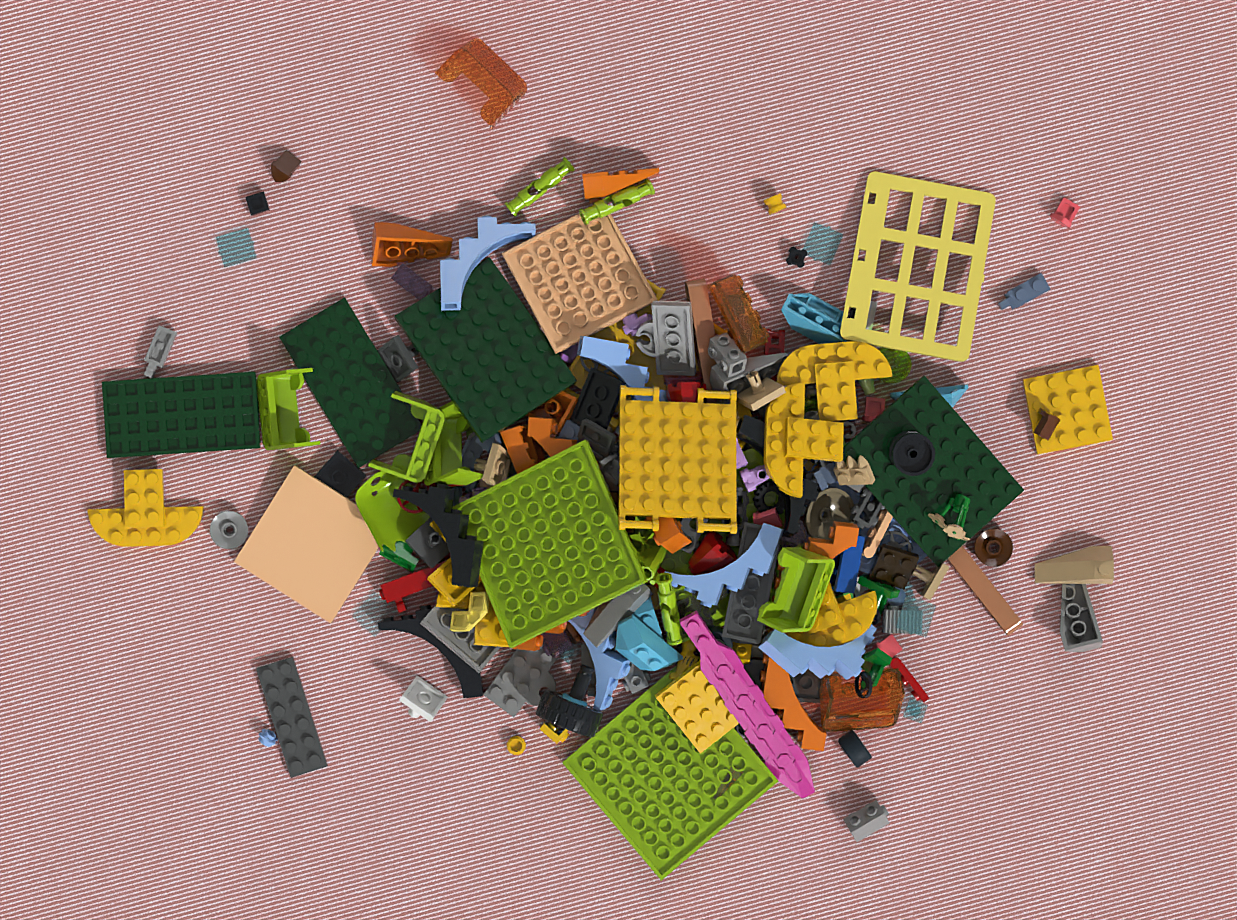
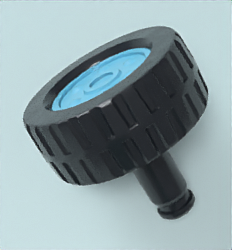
M582 664L570 693L560 694L550 690L544 691L536 715L569 731L594 737L601 723L603 713L588 705V702L583 700L595 670Z

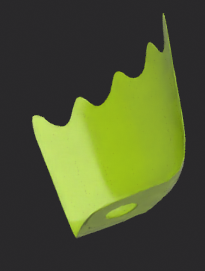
M379 471L357 490L355 496L356 504L381 551L383 552L382 545L384 544L395 552L396 541L405 542L430 516L424 511L412 514L403 510L397 498L393 497L394 489L399 488L405 479ZM376 477H381L377 484L371 485ZM407 483V484L405 485V486L413 487L410 483ZM377 491V495L373 496L372 492ZM411 502L404 506L410 510H418L417 506Z

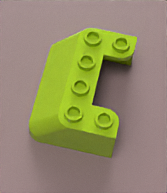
M782 547L778 554V563L780 566L785 567V569L782 571L780 584L775 591L774 601L766 602L759 608L757 621L782 633L807 632L815 623L835 567V561L827 556L798 547Z

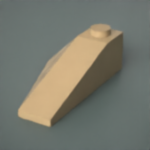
M1090 546L1035 564V583L1112 584L1114 581L1112 546Z

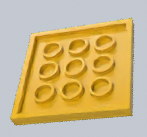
M1099 365L1022 379L1032 433L1043 416L1038 413L1040 407L1060 419L1049 440L1033 433L1037 455L1113 440Z
M700 660L654 695L699 753H702L739 724L735 716L724 705V700L714 685L709 683L701 671Z

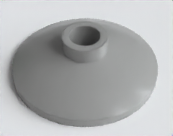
M224 511L212 520L210 535L217 546L224 549H234L245 542L248 536V524L239 513ZM229 526L233 527L231 534L227 532V527Z

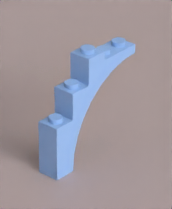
M483 216L477 218L478 238L464 237L459 239V260L453 258L440 260L441 311L461 310V298L465 284L480 261L494 250L506 244L534 237L536 234V224L522 222L520 224L504 222L497 224V217Z
M580 336L577 355L592 359L605 366L619 380L625 382L626 387L650 388L644 387L645 383L649 380L648 367L626 364V360L630 357L629 344ZM660 390L659 401L668 402L666 390ZM630 395L632 400L652 401V396Z
M763 523L757 538L750 548L736 561L717 571L701 575H681L668 571L664 573L672 575L673 587H677L679 584L684 586V590L695 594L696 591H699L696 599L701 600V605L711 608L712 605L718 604L724 584L727 585L726 589L735 592L738 589L743 590L750 568L753 569L752 573L763 576L764 573L769 574L784 529Z
M595 607L587 612L586 616H577L568 622L582 636L590 651L596 674V696L593 708L597 711H602L610 707L613 701L612 693L618 685V679L628 675L630 661L622 654L612 650L616 644L615 637L617 632L614 631L597 648L584 636L583 633L597 609Z
M871 624L870 628L862 636L846 644L832 647L805 644L773 629L766 635L758 648L792 677L799 673L803 674L809 669L821 679L826 674L830 676L835 670L848 680L852 676L857 677L862 671L861 666L865 660L861 657L866 651L864 648L875 638L873 634L877 628Z

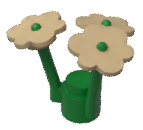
M957 494L955 499L950 498L949 503L940 515L937 513L935 515L928 514L933 522L944 528L943 531L948 533L949 537L956 538L957 540H970V538L965 537L966 532L963 531L966 514L969 509L968 506L971 501L968 497ZM953 506L952 510L958 513L955 524L947 526L944 523L945 519L943 517Z

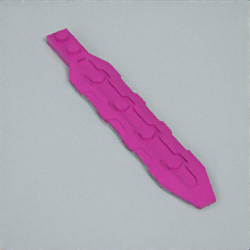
M697 611L680 619L681 626L700 652L701 671L709 683L714 685L724 700V705L744 729V734L750 743L754 744L765 760L764 763L780 783L802 799L813 794L815 789L807 757L798 744L794 743L779 716L773 712L759 686L754 684L736 652L715 639Z

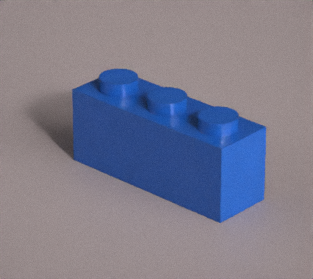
M858 535L856 547H850L833 558L835 567L830 578L833 591L854 593L864 548V536Z

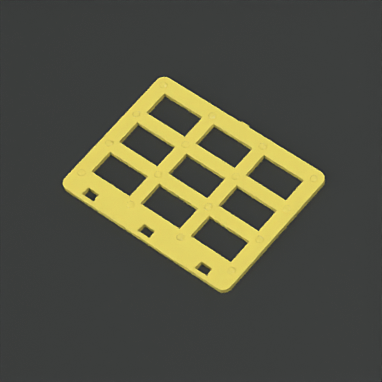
M871 172L867 177L840 328L841 338L847 341L864 342L869 345L958 362L966 361L970 355L981 285L984 283L985 278L983 273L996 203L995 196L988 192L882 172ZM890 189L913 193L906 231L884 227ZM869 193L876 194L874 204H868ZM924 196L946 200L940 238L918 234ZM958 202L980 206L974 244L952 240ZM881 240L904 244L897 282L875 278ZM915 246L938 250L931 289L909 285ZM859 250L866 251L864 261H858ZM949 252L971 256L965 295L943 291ZM872 290L895 294L888 333L866 329ZM906 297L929 301L922 340L900 336ZM941 303L963 307L956 346L934 342ZM849 307L856 309L854 319L847 318Z

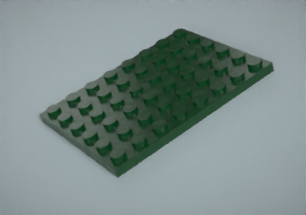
M490 257L479 263L470 274L463 290L461 310L441 311L440 287L394 317L481 443L577 382L559 354L554 353L545 334Z
M924 375L843 447V461L845 463L848 456H851L857 464L860 455L868 461L875 481L873 484L865 486L937 567L967 541L949 537L948 533L943 531L944 528L932 521L928 516L929 513L940 515L949 503L950 498L955 499L957 494L968 497L971 501L968 506L969 509L966 514L963 531L966 532V538H971L1024 491L1020 484ZM914 430L923 434L932 442L935 449V460L932 467L926 473L918 476H909L900 472L891 463L889 458L890 443L897 434L903 431ZM911 451L909 455L913 456L912 453H915V451ZM953 506L943 517L945 519L944 523L947 526L955 524L958 513L952 510Z

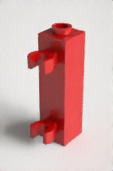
M446 561L438 563L432 569L427 567L381 584L382 589H379L382 600L386 599L387 603L395 600L398 612L406 611L407 607L403 597L432 587L433 585L427 580L428 576Z

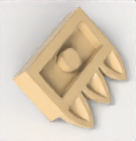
M860 455L858 457V464L851 456L847 457L846 463L844 461L835 462L833 471L839 485H868L874 483L875 477L871 467L863 456Z

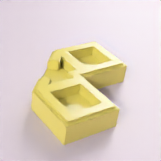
M470 592L468 611H452L451 631H470L488 613L490 599L487 592Z

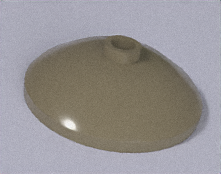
M829 487L820 490L816 501L810 503L805 510L804 522L809 536L831 540L828 537L830 526L833 527V521L854 523L853 520L849 519L851 516L850 511L854 506L851 497L845 491L838 488Z

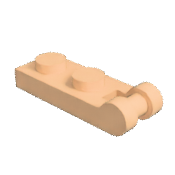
M886 508L884 510L880 509L877 514L879 517L877 524L874 527L871 526L868 530V538L862 551V555L866 558L874 556L893 518Z

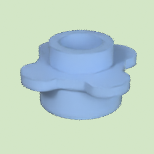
M262 729V732L259 733V741L267 747L275 745V741H278L276 734L269 729Z

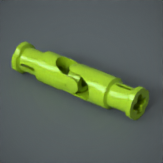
M563 157V161L555 167H550L540 179L534 180L518 192L517 196L509 203H504L505 206L516 217L517 213L525 206L529 207L545 194L549 188L561 182L566 174L570 171H575L574 167L566 157ZM533 186L538 192L537 195L529 194V191Z
M645 179L643 183L637 186L632 185L618 193L594 202L592 206L586 209H579L580 217L583 223L587 225L589 221L598 217L601 219L623 207L640 201V198L655 194V190L651 181Z
M660 573L655 577V580L659 587L658 598L665 631H667L666 640L669 645H678L683 642V636L680 633V616L675 589L672 587L673 579L670 573Z

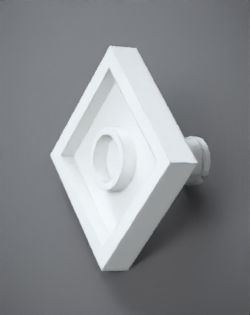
M416 676L399 701L410 708L408 713L411 717L418 718L421 715L431 722L448 697L419 676Z

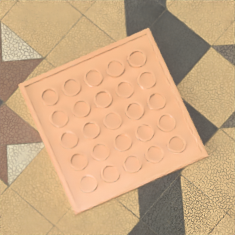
M578 213L502 253L555 354L579 343L580 336L590 337L621 321L623 318L650 306L653 301H658L611 214L601 219L598 217L589 221V224L586 225Z
M294 465L234 562L327 622L332 623L379 546L356 503Z

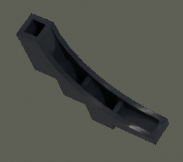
M744 415L739 420L736 437L750 445L764 458L765 422ZM803 478V496L801 498L793 497L783 492L785 523L782 536L790 538L798 533L801 523L798 522L800 516H803L805 513L806 505L808 506L813 501L815 502L819 495L817 490L818 483Z
M437 483L436 487H429V489L419 488L418 491H413V487L409 486L394 489L393 497L407 500L420 507L440 528L451 555L452 585L478 587L484 541L477 540V536L467 535L469 515L462 514L463 510L453 509L455 489H449L447 484Z
M431 605L419 606L420 610L415 611L416 618H413V615H403L399 620H394V617H384L382 621L378 622L379 630H396L410 633L435 646L454 668L461 684L463 698L483 696L481 672L475 671L420 624L432 610Z

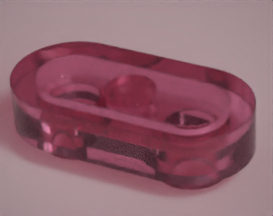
M696 371L695 376L663 375L664 385L672 384V387H677L679 382H699L701 384L702 374Z

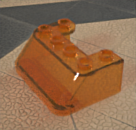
M479 38L471 39L456 50L435 72L438 79L448 83L453 82L463 73L489 98L481 108L480 113L482 119L491 129L525 96L528 89L526 82Z
M733 273L707 285V289L711 291L738 348L746 354L768 343L767 338L770 336L765 327L762 328L759 322L761 317L758 311L753 310L751 306L752 299L748 292L745 293L741 277Z
M899 668L884 669L877 686L872 688V693L868 698H860L857 695L854 683L846 682L841 684L842 679L838 673L833 672L830 676L826 674L822 678L819 697L821 725L824 731L839 732L889 728L897 723L905 696ZM868 690L864 691L862 695L865 696Z

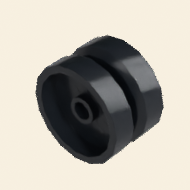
M914 430L903 431L892 439L889 446V458L891 463L900 472L909 476H918L926 473L932 467L935 460V449L932 442L923 434ZM914 450L915 453H912L913 456H910V452Z

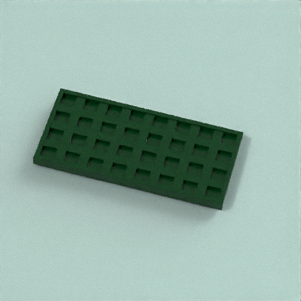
M345 297L279 337L298 369L313 368V372L302 373L304 379L358 468L420 431L422 424L419 419L412 415L410 404L391 397L395 391H402Z
M256 372L102 382L107 458L261 448Z

